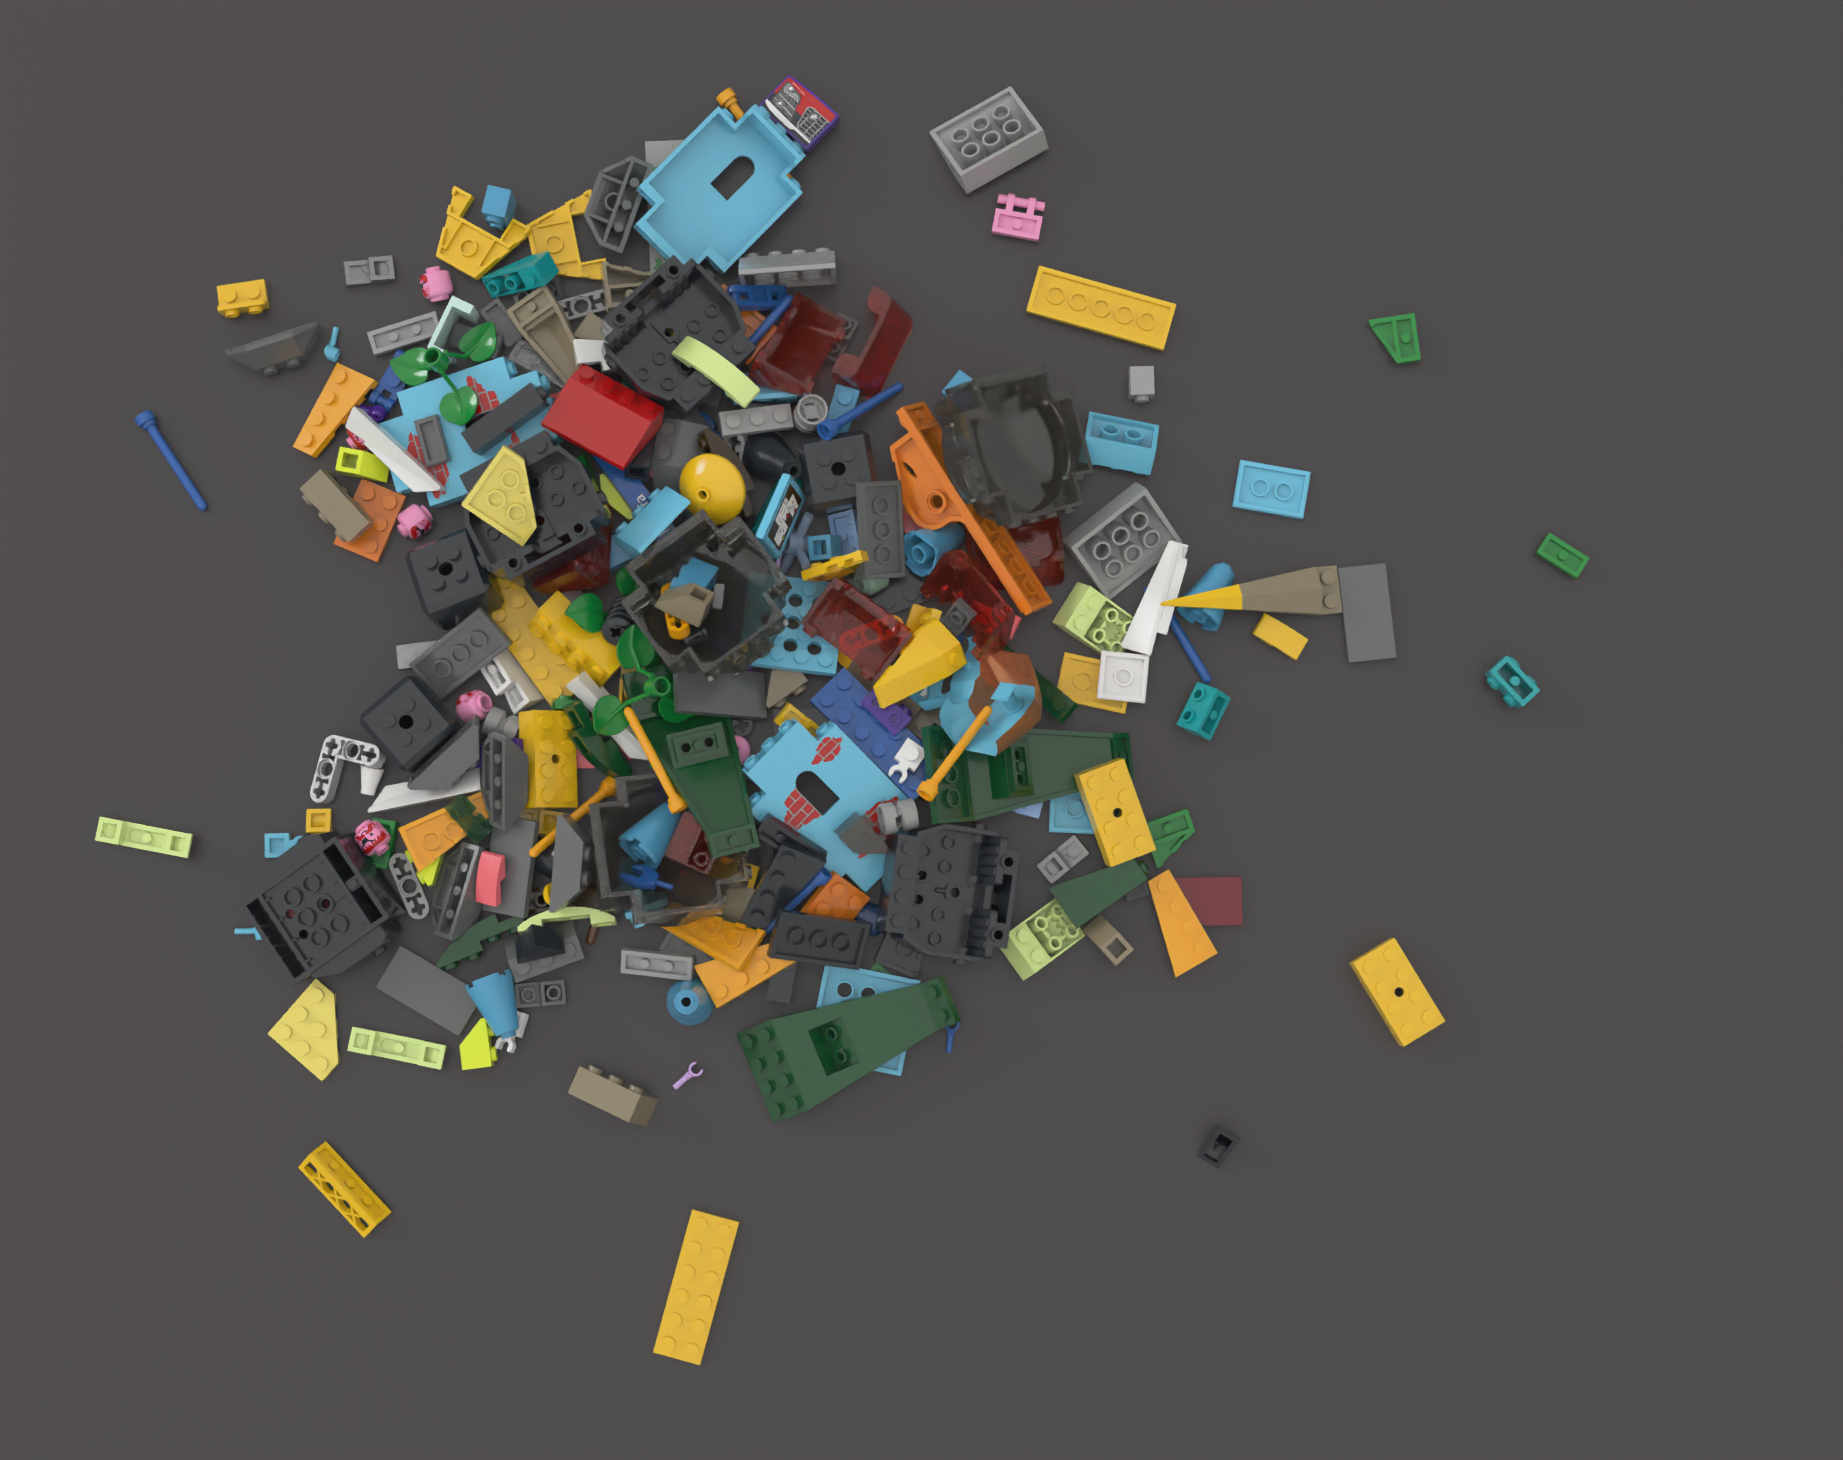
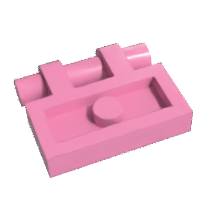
M1008 193V195L999 194L997 203L1005 204L1006 209L996 208L992 233L1038 242L1043 217L1033 214L1034 210L1044 212L1045 202L1036 201V198L1029 197V199L1015 197L1016 194ZM1013 206L1026 208L1027 213L1013 211Z

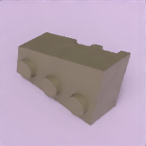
M602 261L600 269L606 315L653 273L634 270L626 266L612 265L609 262ZM662 282L646 298H644L647 303H649L656 296L658 288L661 285H663L664 282Z
M320 469L299 488L303 492L302 498L311 507L314 505L320 511L318 515L326 524L331 523L335 527L336 531L334 533L340 540L354 543L374 522L359 503L347 494L349 491L346 487H341L335 481L334 477L336 475L332 471Z
M589 1065V1068L579 1066L568 1094L629 1123L643 1126L648 1125L658 1099L643 1093L644 1090L630 1084V1086L623 1084V1080L610 1074L609 1077L602 1075L603 1070L595 1066Z

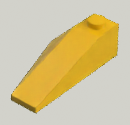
M937 618L931 619L916 630L913 634L914 639L908 647H903L899 652L901 656L895 664L889 665L873 686L880 708L884 709L952 675L967 664L960 642Z

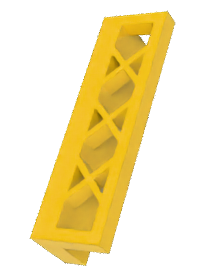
M326 1141L311 1152L298 1167L363 1238L369 1235L391 1213L390 1209ZM309 1163L317 1169V1173L310 1168ZM327 1182L333 1186L334 1191L327 1186ZM343 1200L350 1204V1208L344 1204ZM360 1218H363L369 1225L367 1228L360 1221Z

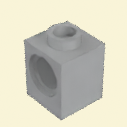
M1154 366L1129 367V399H1135L1137 403L1149 402V399H1153L1155 395Z

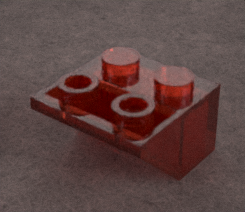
M684 811L664 855L709 875L716 858L712 859L710 857L706 835L692 813Z

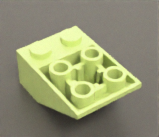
M1077 582L1052 623L1100 654L1102 650L1124 653L1126 649L1121 644L1134 617L1093 587Z
M1055 898L1010 930L1007 949H1000L1024 981L1086 935L1081 928L1076 929Z

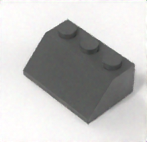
M574 920L544 923V927L563 931L565 954L518 964L515 940L520 934L517 932L503 937L507 960L515 983L527 981L587 958Z

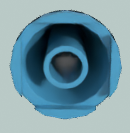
M950 523L940 529L930 530L922 528L910 531L904 535V553L907 558L905 561L907 567L919 576L934 574L964 542L965 534L963 528L957 523Z
M1225 563L1214 564L1183 597L1232 586L1235 576L1232 568ZM1177 607V612L1191 624H1194L1195 621L1202 624L1201 629L1217 631L1221 625L1225 609Z
M666 802L662 803L618 838V840H621L619 843L620 847L629 857L636 862L638 859H641L645 862L644 865L654 870L660 865L682 819L680 812L671 814Z
M511 969L504 970L506 975L504 973L499 975L497 972L472 982L474 987L470 984L465 985L467 993L495 1036H501L502 1040L516 1035L515 1030L519 1029Z
M693 977L691 981L678 980L668 991L666 998L668 1012L680 1024L689 1026L700 1024L711 1015L714 1009V1003L699 978ZM685 997L691 1000V1004L688 1007L683 1002Z

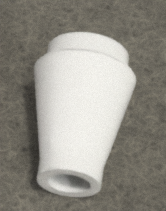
M361 764L360 793L375 795L385 770L383 765L371 767Z

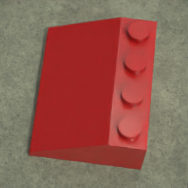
M582 364L568 379L541 422V426L623 471L661 428L664 407L591 367Z

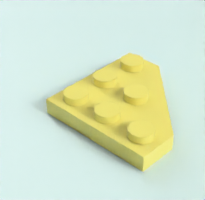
M503 444L461 506L522 547L537 528L524 458Z
M316 978L268 1032V1035L317 1078L324 1081L340 1063L335 1007L336 994Z

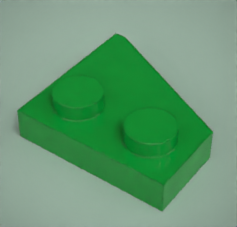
M1415 313L1369 320V326L1397 365L1421 361Z
M1187 808L1147 821L1156 848L1155 851L1151 852L1156 868L1161 867L1163 862L1172 853H1175L1181 844L1195 832Z

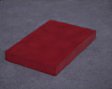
M1241 877L1174 878L1202 926L1243 925Z

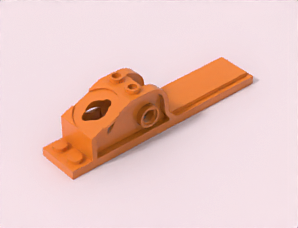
M925 401L901 407L896 413L900 424L907 429L908 433L892 444L890 451L892 462H895L898 480H901L902 503L906 513L912 517L917 525L924 529L936 530L950 523H964L1016 606L1025 616L1053 603ZM905 463L914 470V475L908 470Z

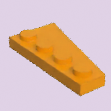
M337 363L293 447L317 458L335 436L337 428L347 422L352 408L357 405L360 406L366 399L364 396L371 388L374 389L378 382Z
M482 791L398 828L418 873L488 819L489 814L485 808Z
M1168 869L1147 881L1175 977L1217 954L1216 949L1170 870Z
M674 903L670 904L658 921L660 927L737 972H740L766 936L765 930L758 928L755 930L746 927L745 924L725 921L718 916L701 914V911Z
M765 944L756 948L740 972L735 971L717 959L695 965L694 968L716 1008H720L793 965L796 961L769 958L767 956L769 944Z

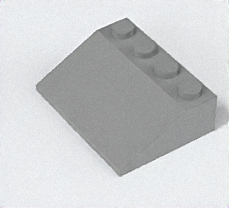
M1011 86L929 131L937 148L966 194L1049 148L1044 130Z
M818 248L815 250L816 252L806 253V250H794L792 254H782L780 251L769 252L767 256H759L758 253L745 254L744 257L739 258L738 271L741 285H784L790 288L837 284L835 251H830L829 248Z
M1137 482L1133 483L1061 540L1078 565L1102 595L1109 600L1158 563L1169 541L1183 543L1148 490Z

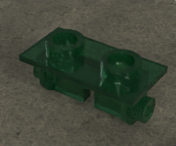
M460 794L445 807L451 818L459 824L476 845L493 831L490 827L491 825H489V822L481 813L474 817L472 813L476 810V807L467 796L464 797Z

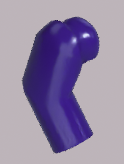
M364 404L357 405V408L363 409L376 422L386 418L387 411L381 405L371 407Z

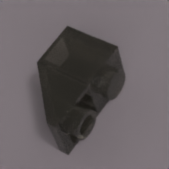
M854 812L833 831L853 853L889 854L891 852L887 846L889 843L888 839L880 831L877 834L871 828L874 824L865 814L860 816Z

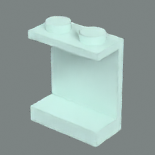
M452 296L427 348L436 347L443 352L459 317L477 324L480 314L474 305ZM448 357L449 364L456 367L458 363L456 359Z

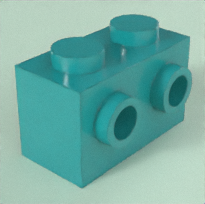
M1507 655L1501 658L1484 675L1488 678L1486 680L1487 683L1494 690L1499 689L1504 695L1503 700L1511 708L1515 706L1519 709L1526 705L1540 689L1537 687L1536 681L1520 669L1519 663Z
M1197 682L1176 725L1192 735L1210 741L1231 698L1216 688Z

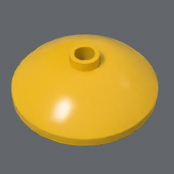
M701 454L692 458L681 472L679 479L680 494L691 502L687 509L696 518L708 524L719 525L733 520L741 512L745 504L746 488L740 472L729 460L717 454Z

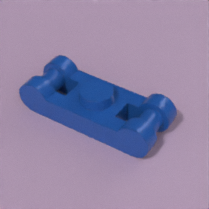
M732 285L727 288V293L737 303L740 312L773 311L781 300L788 295L787 287L784 285ZM740 296H746V300L740 299ZM790 306L786 309L784 313L790 310Z
M398 349L393 359L399 357L405 352L401 349ZM389 365L376 389L368 399V402L373 405L383 406L389 414L399 401L397 392L405 390L408 386L397 377L391 365ZM385 390L391 393L388 399L382 396Z

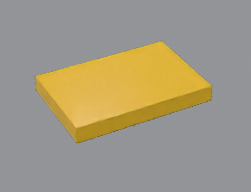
M1064 652L1057 688L1078 705L1125 714L1127 702L1097 699L1100 660Z

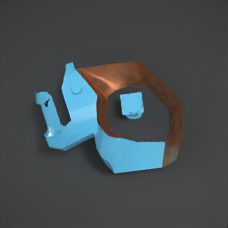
M974 636L967 637L969 641V647L965 653L967 664L954 672L950 691L943 695L941 689L944 679L912 694L910 698L925 711L941 708L939 714L941 726L955 745L985 706L992 707V714L965 750L997 756L1028 733L1041 720L1042 698L1039 683L1029 655L981 648Z

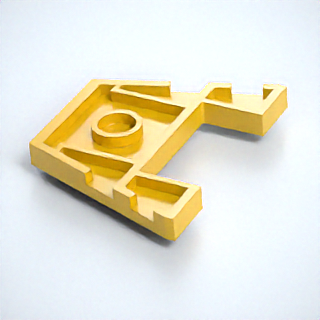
M454 186L451 193L453 195L451 204L448 205L446 224L442 229L436 257L478 281L524 241L533 230L513 218L500 239L463 219L475 198Z
M591 189L583 192L581 196L574 200L567 201L560 208L552 210L526 225L533 230L528 236L532 255L549 251L559 270L556 274L557 276L602 281L600 267L602 261L607 262L606 258L581 263L572 217L584 215L592 192Z
M858 550L844 556H836L823 564L822 562L813 563L809 569L801 571L802 579L808 582H819L848 576L849 573L855 572L860 567V563L869 561L867 551Z

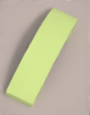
M686 336L672 352L675 358L689 368L693 367L722 388L728 397L744 409L760 392V389L738 368L720 354L692 337Z
M100 817L95 840L189 858L193 834Z
M564 907L561 911L550 913L549 910L539 913L524 921L517 928L518 933L521 935L531 924L544 926V923L590 918L592 927L617 925V920L615 916L593 908Z
M352 1027L347 1051L442 1070L447 1046L411 1037Z

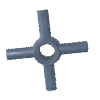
M806 512L798 529L795 530L794 527L783 550V553H786L779 567V571L783 574L788 573L795 556H797L803 570L811 567L807 557L809 554L808 537L810 535L806 534L814 517L811 513Z

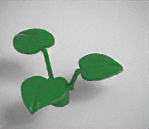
M486 322L466 332L459 342V349L465 354L452 353L447 350L441 352L436 347H430L427 350L418 347L406 351L397 358L391 359L389 361L397 377L410 386L425 383L431 370L439 372L453 390V392L446 394L440 402L439 410L442 417L452 424L466 425L477 411L478 397L469 386H463L457 390L445 373L449 366L448 357L467 359L470 356L474 362L488 360L495 353L497 347L495 324L493 322Z
M627 565L617 572L616 585L618 590L623 595L635 598L640 604L643 603L649 595V583L641 568L636 565ZM586 593L573 600L564 614L573 619L585 631L597 633L600 630L602 631V626L609 610L602 612L603 604L600 598L594 594ZM642 630L651 640L655 651L652 662L648 666H644V668L658 666L662 653L660 641L651 631Z
M636 624L628 627L621 635L617 644L616 655L623 668L632 669L636 667L638 672L649 677L644 683L645 692L622 704L613 695H605L599 698L593 708V726L596 733L600 735L611 736L624 731L629 725L624 715L625 707L646 697L659 696L661 698L658 703V710L661 716L668 722H682L695 715L675 713L673 682H669L664 676L655 677V673H650L641 668L648 666L652 662L655 651L651 640Z

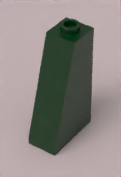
M1135 858L1113 867L1054 885L1049 890L1077 929L1150 879L1148 875L1150 870L1143 860L1138 861Z

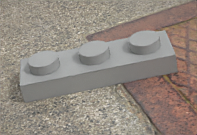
M436 311L367 332L374 356L376 357L430 340L439 324V319Z
M790 403L718 413L722 438L788 430L794 427Z
M624 947L621 950L620 973L691 981L694 975V955Z

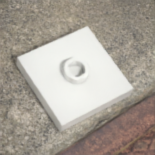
M1102 650L1097 699L1144 704L1150 655Z

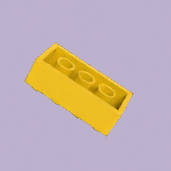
M557 590L538 609L527 626L535 637L542 639L548 645L552 653L559 655L566 662L569 669L578 674L585 670L600 688L621 667L616 655L617 645L608 643L604 639L601 630L597 633H589L582 629L573 619L565 615L564 613L571 602Z
M553 710L518 712L519 738L523 739V751L528 755L529 763L528 802L523 809L577 808L576 746L567 734L574 727L565 711Z
M1116 758L1073 774L1105 865L1113 867L1156 850L1123 758ZM1118 808L1119 813L1115 817L1113 815L1114 809Z
M1395 938L1387 939L1349 962L1399 1046H1406L1445 1022ZM1398 987L1402 990L1400 997H1397L1394 993Z

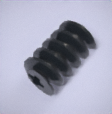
M620 596L613 601L602 626V635L608 643L617 645L623 632L631 625L637 624L642 612V606L639 601L630 596Z

